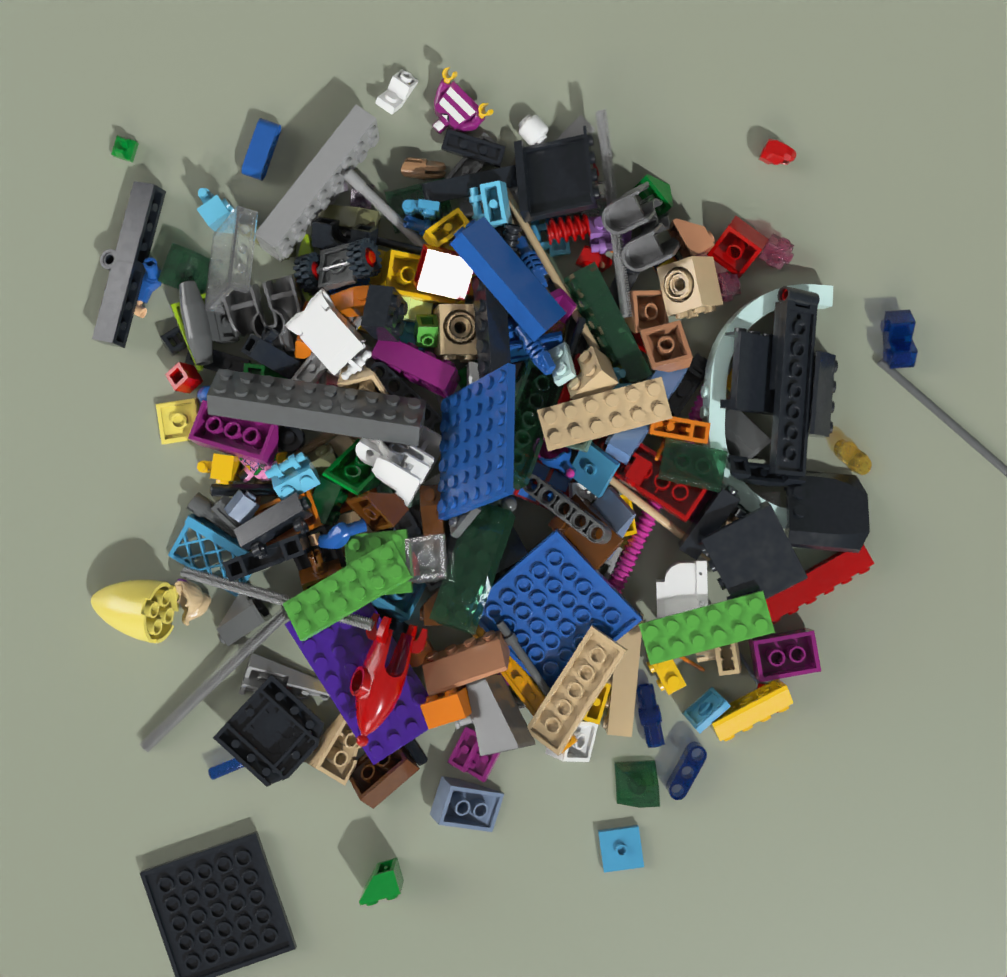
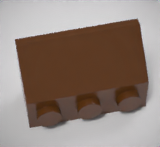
M403 746L375 765L372 764L365 753L357 760L356 768L349 780L360 801L374 809L420 768L409 751Z

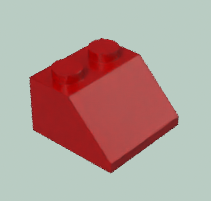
M735 216L707 255L713 257L714 261L740 279L763 250L769 239L738 216Z

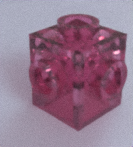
M773 233L761 251L759 258L769 266L780 270L784 264L788 265L792 260L794 245L787 238H781Z
M728 272L717 274L723 303L733 301L734 296L741 294V284L737 274H729Z

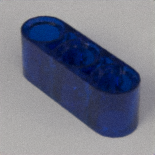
M691 742L686 746L666 783L669 795L675 800H682L687 795L707 758V752L699 742ZM694 749H701L699 756L692 757ZM684 767H691V772L689 774H682V769ZM674 785H681L679 792H672Z

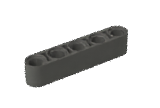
M533 474L524 477L522 487L525 492L588 540L598 544H605L610 541L612 532L607 525L547 480ZM534 480H537V487L533 490L532 483ZM553 492V499L549 502L547 499L548 494ZM566 504H569L570 510L565 514L563 508ZM582 516H585L586 523L581 527L580 519ZM601 528L603 535L600 539H597L596 532Z

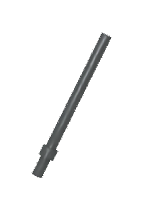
M503 620L498 621L496 626L503 634L504 641L508 646L512 647L543 694L547 696L551 689L518 643V637L513 631L509 630Z

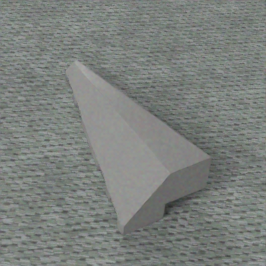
M254 653L250 656L239 690L241 695H245L246 692H255L272 674L299 699L321 696L322 700H328L330 697L319 679Z

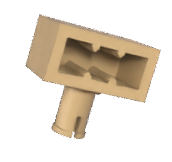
M738 642L696 653L698 663L716 660L719 676L739 674L742 671Z

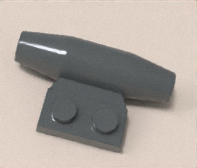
M182 282L179 284L180 312L187 343L196 365H208L213 363L212 340L218 344L236 343L240 340L239 335L235 333L229 322L223 301L212 302L205 306L196 282Z

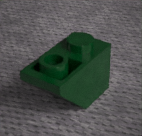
M320 477L321 484L316 486L312 496L321 523L333 526L340 517L339 511L342 504L348 499L349 490L328 478Z

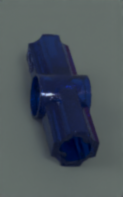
M652 683L640 684L637 686L636 694L639 704L638 713L641 726L644 728L646 744L648 748L660 747L665 745L661 727L662 717L659 705L656 702L654 687Z

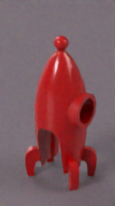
M373 613L370 618L373 619V622L375 621V624L371 631L366 630V635L369 639L373 640V643L363 666H359L355 670L350 682V693L355 696L357 724L361 731V735L356 738L358 746L364 747L368 744V734L375 731L395 708L405 684L411 654H418L424 650L428 636L427 629L422 628L418 639L414 641L417 626L410 624L407 633L401 634L391 661L385 668V661L393 630L389 629L392 618L384 616L379 628H377L380 614Z

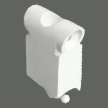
M323 288L309 300L304 311L296 313L285 324L289 330L300 336L333 375L349 363L347 370L341 374L343 380H347L351 374H355L357 371L360 372L363 369L362 366L365 365V361L372 356L371 351L366 350L362 356L354 358L364 347L363 343L366 340L335 308L333 301Z

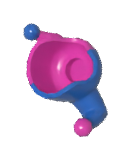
M531 436L525 438L524 442L533 448L545 466L559 470L567 479L575 477L576 469L570 462L571 448L563 447L547 451L544 437L539 438L537 442Z

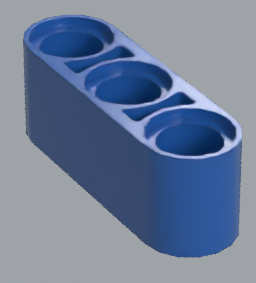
M262 118L258 120L242 165V174L261 181L264 180L281 133L280 124Z

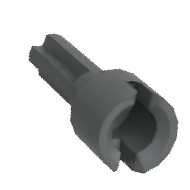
M198 492L188 504L187 509L199 518L206 517L228 535L236 538L235 532L211 510L212 501Z

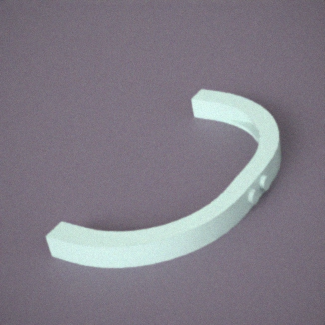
M817 284L787 286L817 293L820 298L817 309H826L833 305V286ZM779 289L756 297L736 311L726 322L712 345L705 368L704 385L701 388L703 406L700 409V418L702 422L711 423L708 443L703 444L707 463L718 486L722 483L726 487L731 485L738 490L737 494L740 497V502L737 505L743 507L747 514L760 508L759 504L766 500L753 492L745 482L730 475L727 460L729 452L725 438V409L720 408V400H726L727 375L734 352L735 338L725 336V332H734V328H745L748 330L760 318L774 311L775 302H779L777 297ZM770 503L782 528L785 529L787 525V509Z

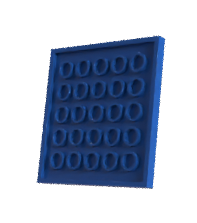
M507 363L455 392L448 398L446 397L441 403L442 421L440 430L442 438L439 445L441 459L439 462L440 481L438 483V491L441 492V496L437 505L438 519L440 520L451 519L513 494L516 365Z
M558 529L553 531L469 603L464 610L486 633L489 631H499L496 623L503 620L509 630L513 631L518 637V643L550 689L591 626L596 627L617 641L643 620L636 609ZM508 646L510 656L530 675L512 647Z

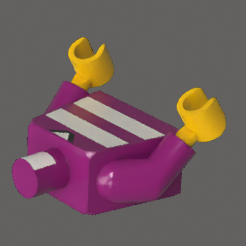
M447 67L442 72L443 79L436 91L434 110L439 119L432 127L440 135L447 127L450 130L462 133L476 130L485 120V116L493 114V109L488 110L486 113L485 107L489 103H482L478 106L454 81L451 83L450 80L457 77V72L454 71L452 77L448 75L450 67Z

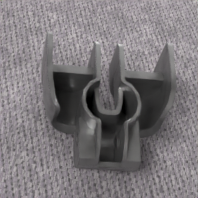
M648 181L611 202L602 213L603 226L612 234H623L640 226L642 233L630 240L622 250L624 265L636 272L644 271L672 258L680 248V242L674 237L660 244L655 236L670 227L669 213L658 216L655 211V207L663 203L662 200L659 201L653 194L639 202L635 195L649 187Z
M294 274L262 282L270 310H272L274 324L271 325L267 324L263 313L258 284L222 292L221 296L227 316L235 333L242 338L251 333L261 338L263 329L267 325L279 332L277 338L272 341V346L284 353L295 351V333L289 330L285 324L296 313L302 312L304 307L300 293V283H296L297 277H294Z

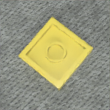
M198 398L156 404L161 443L164 445L191 441L188 437L199 411Z

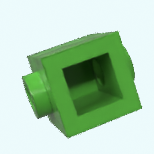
M416 314L414 326L416 346L423 348L437 347L439 333L437 316Z

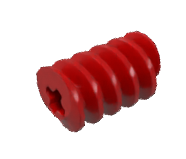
M586 213L582 214L581 220L575 214L573 221L568 215L565 218V222H563L561 217H558L557 223H555L553 218L549 219L548 225L546 223L549 245H552L553 239L560 244L562 237L566 243L569 241V236H572L574 242L577 240V235H580L582 240H585L586 234L590 237V226Z

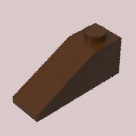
M438 485L420 486V509L426 552L447 551L446 520L438 519L437 505L441 496V492L438 491Z

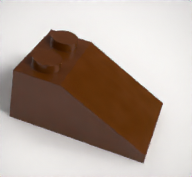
M575 493L571 499L611 529L612 537L610 541L605 544L593 543L557 515L548 525L554 531L558 529L592 566L598 570L624 542V539L588 499ZM566 504L563 508L565 514L570 510L569 504ZM582 516L580 519L581 527L586 523L585 516ZM601 528L596 532L597 539H600L603 535Z

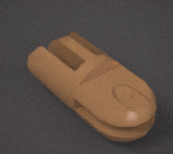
M407 157L404 159L401 167L402 175L409 178L440 179L446 175L444 163L428 161L427 158Z

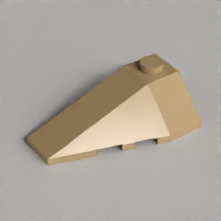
M341 713L321 735L318 747L304 762L345 786L356 768V756L358 749H361V747L356 743V737Z

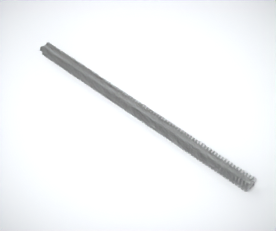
M603 109L596 112V123L598 126V139H600V156L602 157L601 164L603 167L602 172H604L603 179L605 180L604 187L608 206L618 196H616L617 194L615 193L617 191L614 189L616 188L614 186L616 181H613L615 180V176H613L615 173H613L614 168H612L614 165L611 163L613 161V158H611L612 153H610L612 151L610 150L611 145H609L611 140H608L610 139V135H608L610 132L607 122L608 117H606L607 111ZM611 233L621 318H626L633 315H630L632 314L630 312L632 307H629L631 306L629 305L631 299H628L630 294L627 292L629 290L627 289L629 284H626L628 283L626 281L628 276H625L627 275L625 274L627 268H625L626 266H624L622 260V249H624L622 247L624 245H621L623 244L621 243L623 242L621 240L622 235Z
M184 566L180 572V576L183 578L192 579L196 582L205 583L224 590H231L235 593L238 592L242 595L245 594L249 597L252 596L256 599L259 598L263 601L266 600L270 603L273 602L277 605L283 606L284 602L293 598V596L290 597V595L269 591V589L264 590L262 587L257 588L255 585L250 586L248 583L243 584L241 581L229 582L227 577H220V575H213V573L211 575L209 572L204 573L202 570L197 571V569L188 568V566ZM353 613L339 620L340 623H347V625L359 628L362 627V629L364 628L369 631L372 630L375 624L373 619L365 618V616L363 618L360 615L358 617V614L353 616Z
M285 608L282 611L279 610L280 613L277 611L275 613L277 616L273 615V620L270 618L271 621L268 620L266 622L268 625L264 624V629L261 627L257 631L258 633L255 632L253 634L255 637L252 636L250 638L251 641L248 639L246 641L247 644L244 643L245 645L241 646L242 649L239 648L237 650L238 653L235 652L234 656L232 655L230 659L228 658L229 661L226 660L224 662L225 665L222 664L221 668L219 667L215 671L216 673H213L208 678L209 680L206 679L204 681L205 684L202 683L203 685L199 686L195 690L196 692H193L188 697L189 699L185 700V703L183 702L181 706L179 705L174 710V713L172 712L161 725L157 726L158 728H155L154 732L152 731L147 736V739L145 738L139 744L142 749L149 752L288 619Z

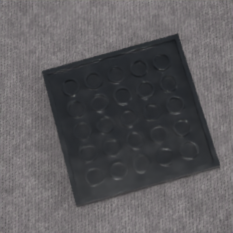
M258 831L140 872L175 977H217L295 950L297 947Z

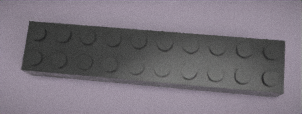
M218 369L207 393L209 415L412 446L419 445L425 420L426 400L228 369Z

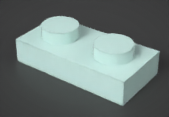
M563 342L549 350L552 360L556 365L552 372L554 383L559 387L576 377L570 348L566 342Z

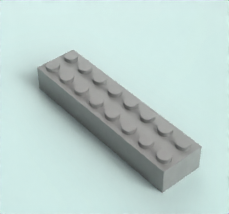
M358 105L353 107L254 233L264 251L280 262L292 254L295 244L301 242L305 237V231L309 226H312L313 221L318 219L319 213L328 208L333 195H337L341 191L345 181L343 177L351 169L355 171L358 163H362L365 160L368 150L371 147H375L378 143L379 132L377 120L374 116Z

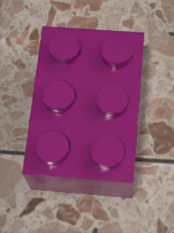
M810 628L748 639L755 679L759 682L821 672L815 632Z

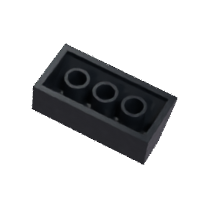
M823 351L814 352L808 437L826 438L833 431L831 413L834 412L835 402L832 401V397L836 391L834 373L837 372L838 361L835 360L836 355Z

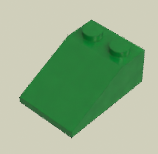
M357 439L323 472V476L357 496L379 486L381 483L372 472L373 466L362 462L356 454V445L360 439Z

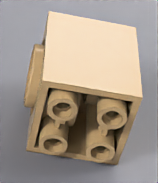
M690 256L657 268L667 317L675 316L676 319L695 318L699 316L698 313L715 312L716 307L723 305L713 257Z
M439 304L433 310V315L437 316L439 324L437 347H434L436 359L441 361L448 360L450 362L460 359V363H469L472 360H476L478 355L476 350L477 341L473 304ZM454 327L459 329L460 334L454 330Z

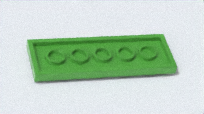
M390 540L284 602L283 606L300 641H305L410 580L413 576L395 542Z
M763 590L639 623L650 665L775 633Z

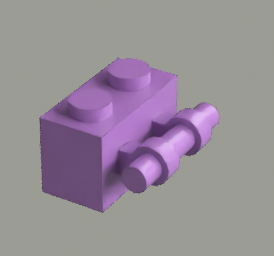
M602 216L588 217L590 226V237L588 235L591 253L599 252V254H606V251H612L611 233L603 226ZM632 230L620 234L622 235L621 240H623L621 245H624L622 248L631 240Z

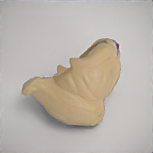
M182 578L177 579L175 587L179 594L177 603H180L184 610L182 622L188 626L191 620L202 616L208 610L211 597L202 592L199 585L194 581Z

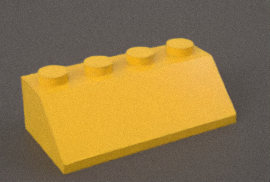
M775 679L730 702L731 707L710 725L720 741H728L734 738L737 732L750 730L753 724L758 721L765 722L771 718L772 714L788 710L790 708L789 705L793 704L789 689L780 679Z

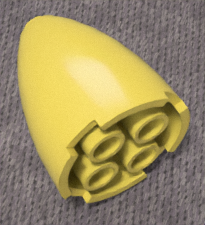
M129 580L98 590L92 596L91 604L99 617L114 629L135 639L158 644L163 642L174 628L171 624L174 611H179V603H177L179 595L176 587L165 581Z

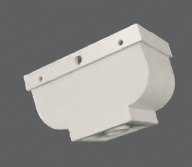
M705 558L677 561L668 567L665 579H656L657 618L708 605L707 560Z

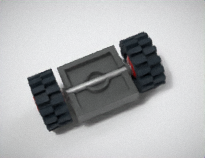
M364 238L321 250L318 255L316 252L301 255L294 261L296 265L293 266V270L296 271L294 277H297L296 283H300L299 287L308 293L322 288L327 291L355 284L357 279L374 277L381 272L382 265L380 262H382V258H379L381 253L377 251L378 246L374 245L373 240Z

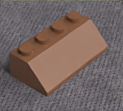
M489 631L482 637L476 639L472 637L465 640L462 644L449 645L442 651L429 652L422 664L429 697L507 670L510 649L504 641L501 631Z

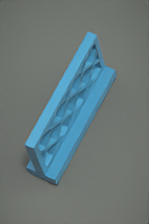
M191 514L184 522L186 524L168 556L184 566H188V568H195V570H202V572L207 569L206 573L209 572L211 575V568L220 566L223 577L226 578L227 574L222 563L223 559L220 551L227 550L231 552L232 559L251 551L241 548L237 537H231L204 517L199 518L195 514ZM189 528L196 531L197 540H188L187 531ZM211 540L214 543L215 550L206 552L203 541ZM199 542L202 553L193 555L190 544ZM179 546H186L187 557H181L176 554ZM217 553L219 564L210 565L207 555ZM203 556L206 567L199 568L196 566L194 558ZM252 574L245 576L244 579L239 578V582L247 584ZM226 590L227 592H229L230 594L234 595L235 597H237L238 594H239L238 592L235 593V592H233V591H231V590H230V591Z

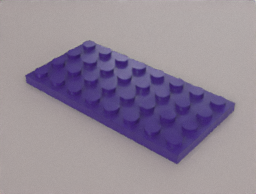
M370 602L353 612V616L358 614V617L360 615V617L363 616L364 618L365 616V618L368 617L369 619L373 613L378 614V612ZM380 616L378 619L377 628H379V625L382 621ZM288 621L284 625L357 738V736L361 735V731L357 724L355 696L350 693V682L355 670L359 666H363L373 640L367 637L366 629L347 625V623H340L339 621L307 640L300 641L291 621ZM393 636L391 637L385 668L389 665L397 646ZM409 665L405 684L395 708L375 731L368 734L369 742L366 746L362 747L373 765L429 730L420 707L429 695L411 665Z

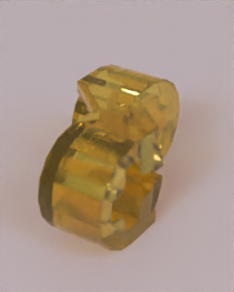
M841 439L836 442L834 453L840 461L846 464L854 473L860 475L869 473L872 462L864 452L858 449L851 441Z

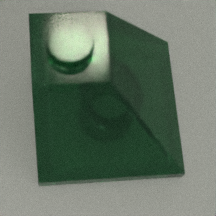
M655 760L614 762L617 804L638 808L660 807L659 783Z

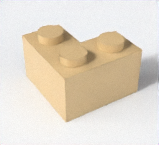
M591 346L577 359L582 372L567 384L570 397L576 400L609 391L619 382L610 359L594 346Z

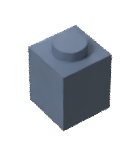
M239 489L224 510L230 517L244 524L251 519L260 505L257 503V497L249 491L244 493Z

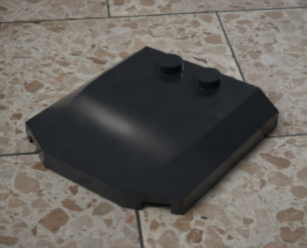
M806 471L805 483L784 486L787 501L785 534L792 547L858 553L870 533L868 494L857 475Z
M271 674L214 735L213 739L268 787L271 784L288 779L318 747L325 723Z

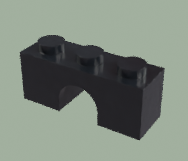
M319 217L312 222V246L318 247L319 250L329 249L364 238H370V240L374 241V245L378 246V227L358 224L351 229V238H347L340 231V220Z

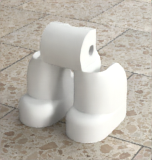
M423 425L418 446L361 438L356 445V454L362 462L373 466L372 472L385 485L395 490V494L401 497L408 507L441 454L439 445L442 437Z

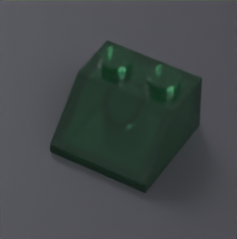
M172 243L158 282L179 291L180 283L195 281L200 294H204L217 262L193 250Z

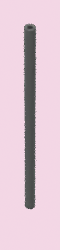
M883 358L879 360L877 365L1007 477V466L888 362Z

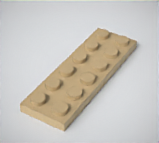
M662 377L537 410L547 451L672 418Z
M591 626L528 724L527 728L532 737L555 754L560 755L628 649L596 627Z

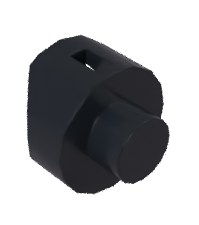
M282 426L278 429V447L282 450L295 452L304 445L305 434L301 428Z

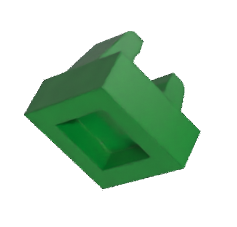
M117 135L111 155L133 163L139 143Z

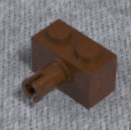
M314 550L316 557H314L313 551H310L307 556L312 567L299 570L303 591L341 570L342 566L339 558L324 563L320 550Z

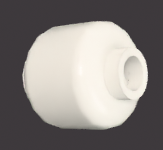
M529 114L518 125L520 127L519 135L530 146L544 143L548 138L546 135L549 130L548 126L538 115L531 116Z

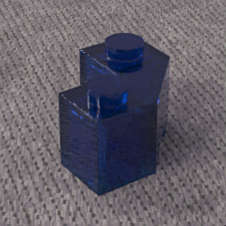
M910 310L885 311L884 320H881L883 360L887 362L889 369L915 366L918 350L912 336L916 321Z

